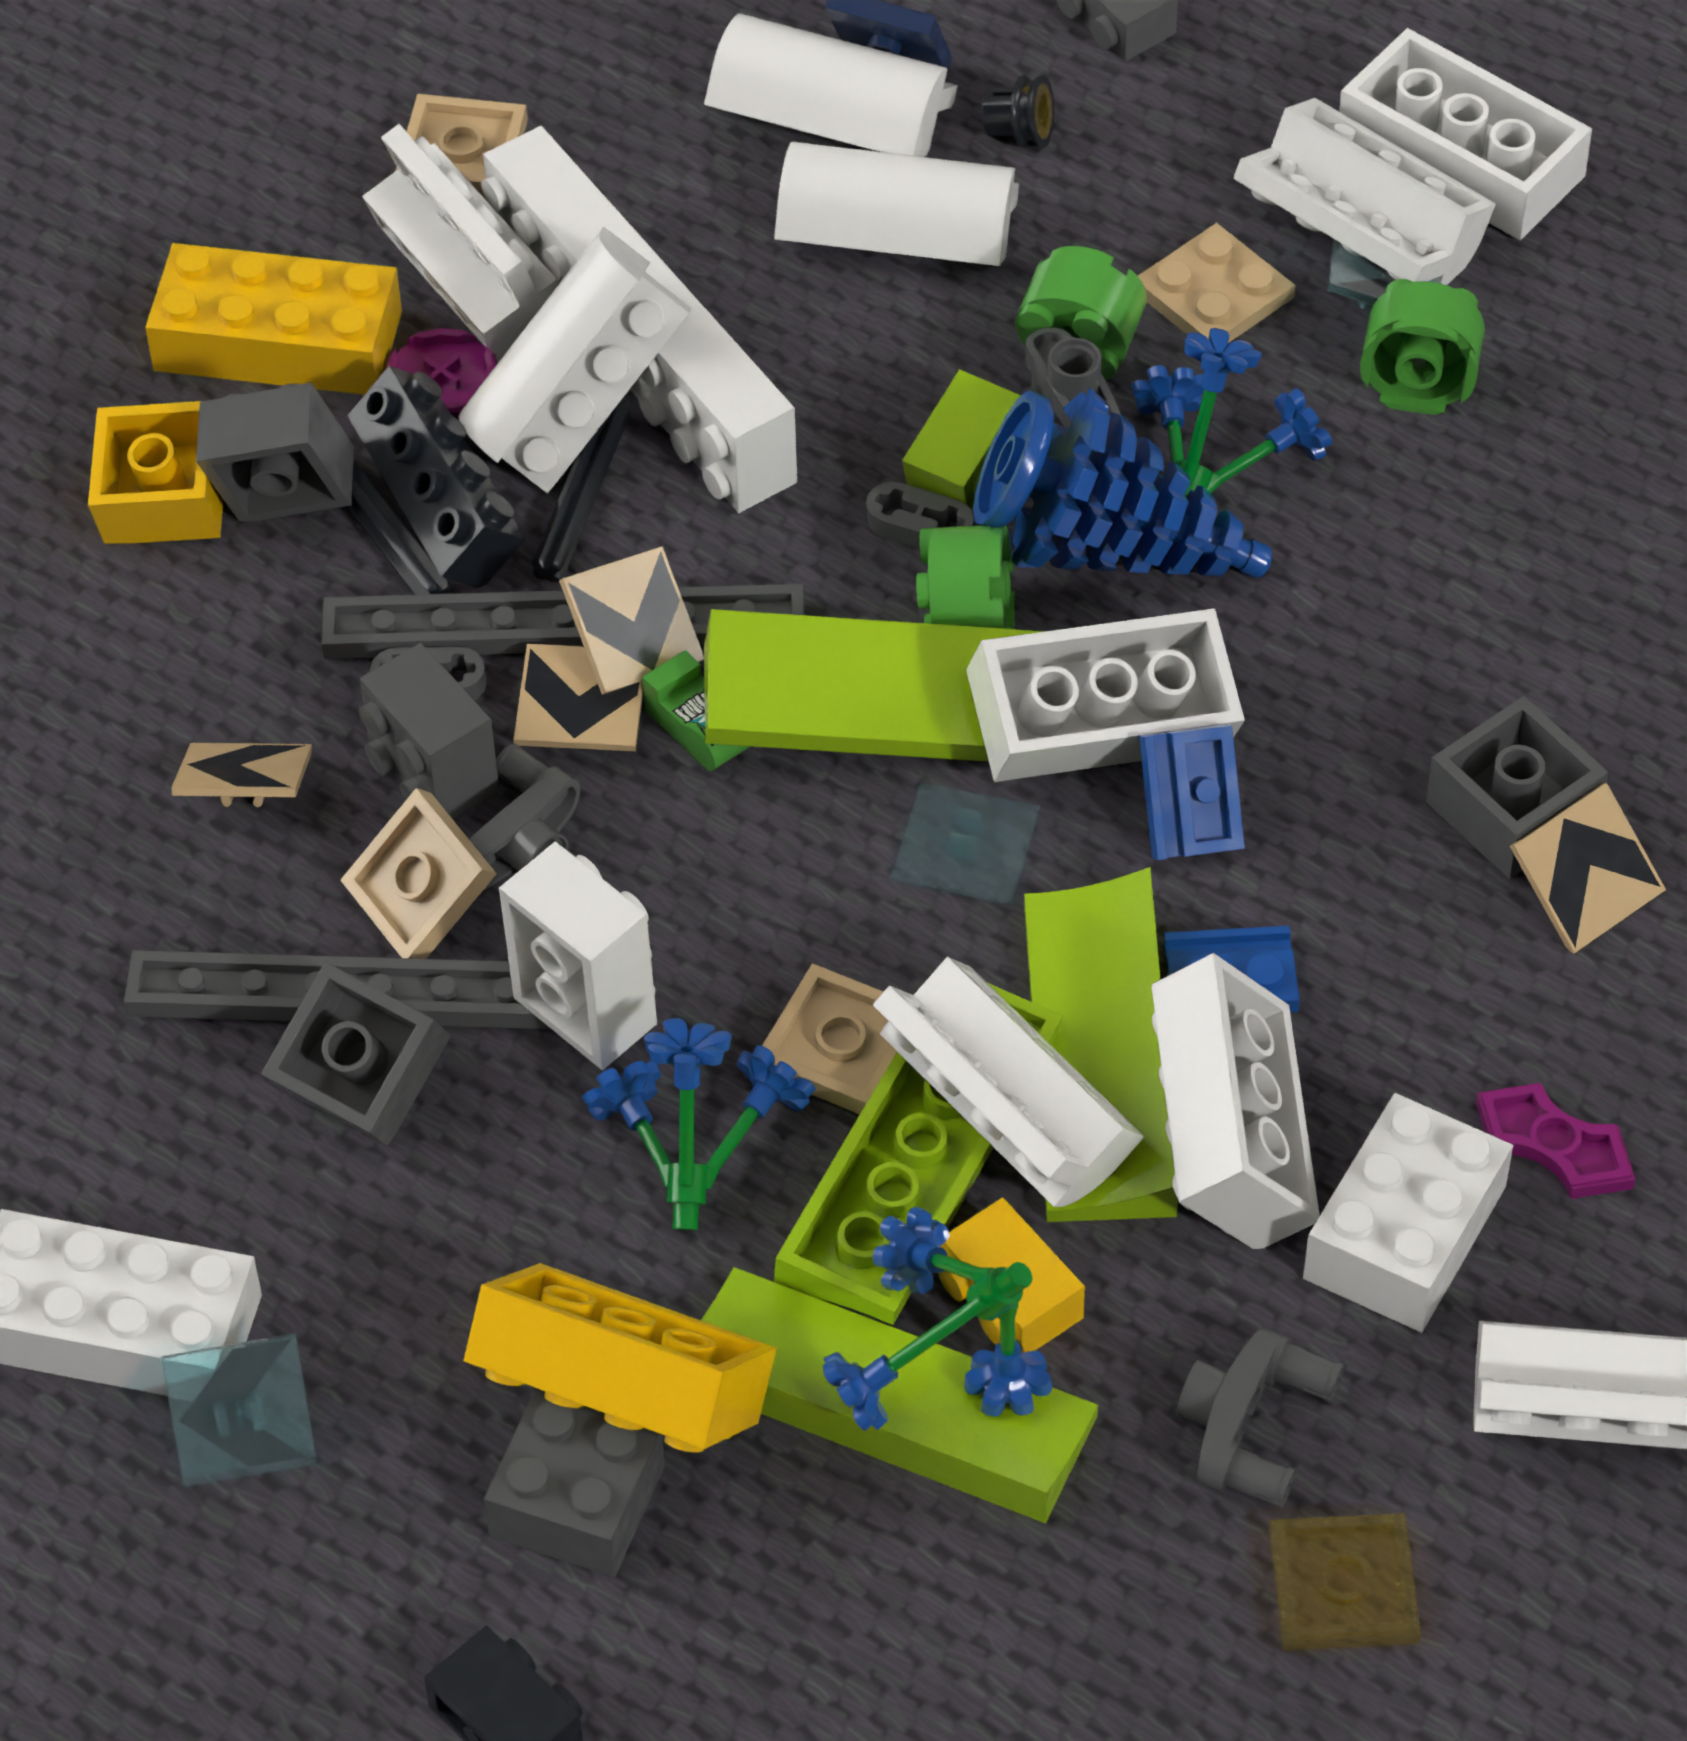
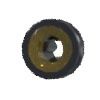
M1021 75L1017 78L1014 87L987 88L983 100V123L988 136H1014L1017 145L1021 148H1026L1032 142L1040 148L1048 146L1055 118L1054 95L1048 77L1039 75L1034 80H1031L1026 75Z

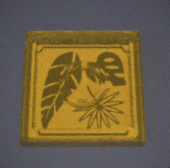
M1405 1513L1269 1520L1268 1530L1282 1651L1420 1644L1421 1631Z

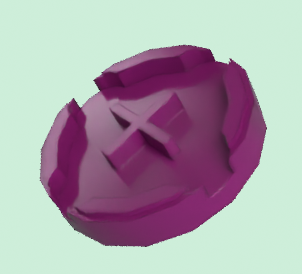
M438 328L419 332L407 338L408 345L402 347L398 352L395 348L388 356L385 370L388 366H392L412 374L419 371L431 377L440 386L443 393L441 399L450 414L459 420V414L498 363L495 353L487 345V348H485L483 344L476 342L475 335L464 330Z

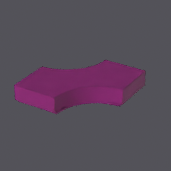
M1540 1083L1477 1092L1475 1102L1484 1132L1512 1144V1155L1531 1159L1548 1168L1563 1183L1570 1199L1634 1189L1635 1176L1619 1126H1616V1124H1592L1566 1114L1550 1100Z

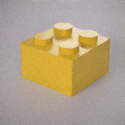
M201 401L97 408L88 507L104 544L221 538L224 499L196 462Z

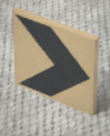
M663 546L559 580L602 695L641 682L642 676L684 650L697 662L704 660V654Z
M527 644L513 739L514 744L519 746L636 752L643 698L642 681L602 695L584 647Z
M190 743L171 787L172 796H220L225 807L231 805L234 797H254L253 805L255 807H260L265 797H296L311 757L312 744Z
M1607 782L1601 783L1510 845L1513 854L1561 940L1572 954H1575L1666 890Z

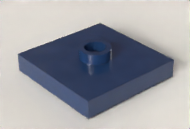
M827 0L825 9L840 40L938 65L948 70L952 55L934 15L879 0Z

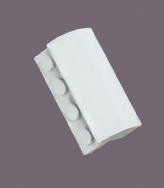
M737 14L728 24L717 48L704 105L883 153L925 157L930 149L937 113L952 107L958 85L945 82L947 68L763 19Z
M1316 98L1285 108L1271 148L1241 158L1233 178L1252 189V195L1258 200L1278 205L1295 215L1296 221L1303 227L1313 231L1324 232L1339 241L1342 249L1348 254L1358 258L1369 259L1387 270L1388 274L1396 280L1408 279L1413 282L1428 281L1448 285L1465 269L1473 257L1496 205L1491 200Z
M398 124L381 137L398 170L362 197L378 226L485 348H487V345L495 353L496 359L499 362L559 285L558 280L435 143L430 145L423 136L414 141L402 126Z
M791 142L782 169L774 239L1000 266L1006 256L1010 213L1017 204L1019 183H1014L1015 168Z
M606 227L600 230L459 414V421L464 426L466 433L488 456L497 463L502 458L546 493H549L692 309L647 274L645 271L650 262Z
M947 957L914 995L889 985L873 1004L888 1020L880 1035L1054 1207L1072 1204L1094 1190L1116 1170L1145 1137L968 965Z
M1479 1321L1475 1369L1474 1431L1687 1449V1338Z

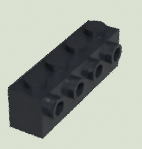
M388 366L347 416L441 577L477 588L484 586L526 540L513 519L515 515L514 509L507 500L498 494L488 477L490 475L488 466L474 454L464 437L466 435L464 426L450 414L441 399L443 393L440 386L425 373L417 371L412 374Z

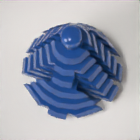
M1089 388L1087 394L1081 391L1063 408L1072 422L1069 429L1054 423L1051 401L1047 397L1032 391H1026L1021 395L1006 414L992 441L981 470L975 492L973 514L975 523L992 527H1004L1016 517L1012 540L1015 550L1012 560L1017 567L1040 568L1050 560V565L1058 569L1077 570L1087 563V567L1092 570L1114 571L1118 569L1116 562L1119 556L1122 555L1126 556L1123 561L1124 569L1134 573H1148L1151 565H1160L1161 573L1188 575L1198 561V574L1202 576L1220 577L1225 574L1230 565L1236 567L1239 572L1253 578H1261L1266 574L1272 562L1271 547L1254 539H1243V524L1229 510L1224 509L1216 517L1218 512L1216 509V499L1203 486L1197 485L1195 490L1190 489L1185 497L1184 495L1190 484L1189 475L1172 461L1169 462L1164 475L1160 474L1159 470H1164L1162 451L1149 439L1144 437L1137 438L1134 426L1122 415L1113 412L1108 414L1109 406L1107 402L1091 388ZM1029 495L1034 502L1031 511L1023 507Z

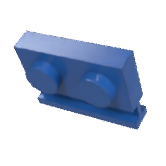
M1222 724L1168 731L1160 734L1139 735L1152 858L1164 860L1177 856L1186 857L1245 849L1232 726Z
M1290 925L1164 933L1167 976L1214 953L1287 1003L1290 1012H1299L1300 999L1293 949H1291Z

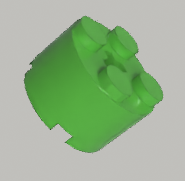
M1065 246L1052 251L1049 259L1045 261L1042 259L1037 265L1016 316L1015 326L1017 334L1025 347L1029 335L1044 328H1059L1068 332L1073 338L1088 340L1100 351L1102 357V376L1104 379L1113 378L1118 367L1124 361L1146 306L1147 295L1142 281L1130 268L1125 276L1119 270L1112 267L1111 264L1114 257L1102 251L1082 246Z
M1398 279L1392 281L1387 286L1385 293L1378 298L1371 309L1360 361L1362 380L1367 388L1370 383L1381 394L1380 402L1390 409L1437 415L1445 412L1446 405L1460 398L1461 404L1469 398L1477 380L1485 333L1484 321L1478 309V300L1475 295L1466 289H1454L1444 284L1428 281L1413 282L1408 279Z
M978 525L921 528L919 539L922 564H928V572L917 573L916 592L919 609H930V613H925L924 623L1014 629L1015 591H1011L1010 571H1014L1008 527Z

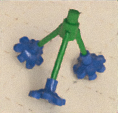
M1219 328L1210 329L1209 339L1200 333L1191 332L1187 334L1184 340V353L1201 362L1200 367L1204 370L1203 374L1193 376L1194 370L1180 367L1172 373V376H1169L1164 366L1157 365L1147 370L1149 381L1137 380L1130 386L1133 396L1137 397L1135 403L1141 414L1148 415L1157 411L1161 414L1162 427L1168 430L1171 461L1182 468L1190 478V484L1184 495L1185 497L1190 489L1195 490L1197 485L1203 486L1211 494L1223 482L1272 451L1275 454H1279L1294 444L1304 449L1312 461H1316L1326 457L1324 448L1332 445V438L1329 432L1322 427H1315V425L1319 424L1318 416L1311 407L1305 408L1306 401L1303 393L1299 389L1294 388L1288 394L1282 392L1274 400V405L1281 415V425L1265 435L1266 441L1215 473L1200 465L1199 461L1218 392L1223 391L1227 374L1230 372L1244 374L1246 368H1255L1262 356V353L1258 350H1253L1254 347L1248 342L1235 340L1229 343V332ZM1199 409L1187 459L1184 460L1180 429L1185 424L1183 411L1194 412Z
M670 1018L663 1022L665 1034L650 1032L644 1036L646 1051L649 1052L651 1061L646 1064L644 1061L631 1063L625 1068L622 1076L614 1068L603 1071L596 1078L601 1087L587 1091L581 1099L588 1106V1111L595 1120L601 1121L614 1113H621L629 1129L638 1131L658 1168L664 1187L667 1188V1203L673 1204L672 1229L697 1231L699 1205H706V1189H711L720 1169L755 1119H763L774 1102H782L792 1110L800 1112L810 1103L808 1097L816 1089L808 1079L794 1078L797 1072L787 1063L780 1061L775 1065L774 1055L768 1048L757 1045L753 1054L748 1051H742L736 1065L745 1073V1076L752 1082L753 1089L742 1103V1107L745 1110L707 1164L694 1163V1089L700 1086V1067L702 1065L716 1066L721 1064L724 1052L729 1050L732 1035L728 1031L715 1032L716 1027L708 1023H698L692 1027L691 1031H687V1024L683 1019ZM658 1064L674 1066V1086L680 1089L679 1163H671L650 1125L653 1117L645 1104V1101L652 1099L658 1092L655 1084L661 1077Z
M913 1207L909 1210L907 1224L894 1216H888L881 1223L880 1232L890 1241V1244L880 1245L873 1252L875 1266L889 1268L881 1279L882 1285L886 1289L901 1291L909 1285L912 1293H927L933 1288L934 1279L932 1273L942 1271L972 1280L974 1284L967 1291V1304L899 1350L889 1359L882 1355L863 1368L857 1362L850 1363L846 1361L838 1352L823 1358L825 1362L823 1364V1372L826 1380L833 1386H839L837 1392L848 1407L854 1405L853 1417L857 1425L864 1431L871 1425L879 1430L888 1421V1415L879 1401V1390L898 1378L897 1370L975 1316L986 1321L996 1318L1000 1319V1343L996 1345L995 1352L981 1349L973 1355L970 1366L972 1370L966 1373L964 1380L965 1391L971 1395L984 1393L981 1411L988 1416L995 1417L1000 1415L1004 1410L1006 1402L1010 1403L1012 1411L1017 1415L1032 1413L1034 1411L1032 1394L1047 1396L1051 1392L1053 1384L1050 1374L1045 1372L1047 1364L1044 1356L1038 1351L1021 1353V1347L1015 1339V1317L1018 1310V1302L1023 1296V1290L1032 1283L1033 1277L1030 1269L1021 1262H1015L1007 1268L978 1267L949 1257L947 1252L940 1247L950 1236L947 1227L938 1220H932L931 1214L921 1207Z

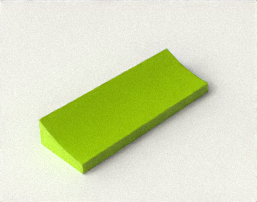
M711 609L704 644L705 744L989 762L966 669L982 640L1046 631Z
M1151 867L1089 886L1053 892L1024 894L1031 1002L1063 1016L1061 1030L1054 1040L1052 1047L1145 1136L1116 1170L1083 1198L1063 1207H1054L1045 1198L1046 1221L1064 1222L1177 1217L1178 1198L1173 1189V1176L1175 1175L1173 1152L1166 1133L1168 1112L1165 1090L1159 1078V1068L1161 1066L1158 1036L1152 1024V1015L1155 1010L1151 985L1161 980Z
M988 983L1052 1046L1061 1030L1062 1015ZM898 1052L894 1055L776 1256L774 1272L775 1283L820 1300L854 1309L891 1325H894L912 1291L909 1285L901 1291L888 1290L882 1285V1276L889 1268L875 1266L873 1252L880 1245H889L890 1241L881 1234V1223L888 1216H894L907 1224L909 1210L913 1207H921L931 1214L932 1220L940 1221L948 1229L994 1148Z
M733 1267L723 1287L701 1319V1321L777 1348L761 1414L1045 1524L1098 1416L1097 1404L1053 1387L1047 1396L1032 1394L1034 1411L1028 1415L1015 1414L1010 1407V1403L1006 1402L1004 1410L1000 1415L995 1417L988 1416L981 1411L984 1393L971 1395L964 1389L966 1373L972 1370L970 1367L972 1357L935 1344L897 1370L898 1378L879 1390V1401L888 1415V1421L879 1430L871 1425L864 1431L854 1420V1405L848 1407L837 1392L839 1386H833L826 1380L823 1372V1364L825 1363L823 1358L838 1352L846 1361L850 1363L857 1362L861 1367L865 1368L882 1355L889 1359L892 1355L917 1339L918 1336Z

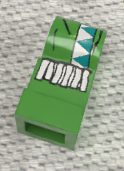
M686 650L642 676L644 711L708 771H713L751 747L705 744L704 677L701 675L700 664Z

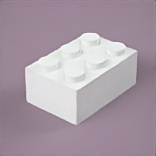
M555 841L499 887L513 997L603 1071L657 1024L654 996L656 991L653 985L652 952L648 932L649 917L642 903L633 894L627 891L618 892L602 879L600 872L589 859L582 855L574 857Z
M1394 1093L1308 1235L1303 1279L1422 1333L1506 1187L1513 1145Z

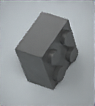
M312 383L286 384L276 389L248 394L233 393L224 398L200 402L196 462L239 521H260L351 505L354 445Z
M421 642L359 678L363 705L359 707V714L367 728L369 741L364 746L365 753L373 768L381 776L390 773L399 782V789L404 801L407 800L416 788L430 792L450 817L455 819L500 792L491 718Z
M1522 696L1431 758L1426 803L1510 880L1523 871L1510 845L1601 783H1606L1609 772L1525 696Z
M324 962L261 1075L280 1090L387 1146L397 1133L451 1035L429 1016Z
M535 1388L484 1497L489 1537L615 1578L665 1466L662 1434L646 1428L628 1430L613 1426L604 1420L605 1413L587 1406L569 1408L556 1405L545 1399V1391Z

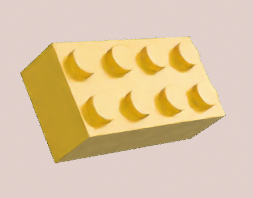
M172 243L145 327L153 371L274 385L312 383L315 389L365 395L385 370L401 317L402 307L397 267Z
M539 1263L481 1285L463 1361L486 1369L485 1376L494 1382L509 1386L530 1385L545 1391V1399L556 1405L569 1408L587 1406L605 1413L604 1420L613 1426L628 1430L646 1428L665 1435V1443L675 1449L686 1452H702L704 1449L729 1439L731 1436L759 1423L777 1348Z

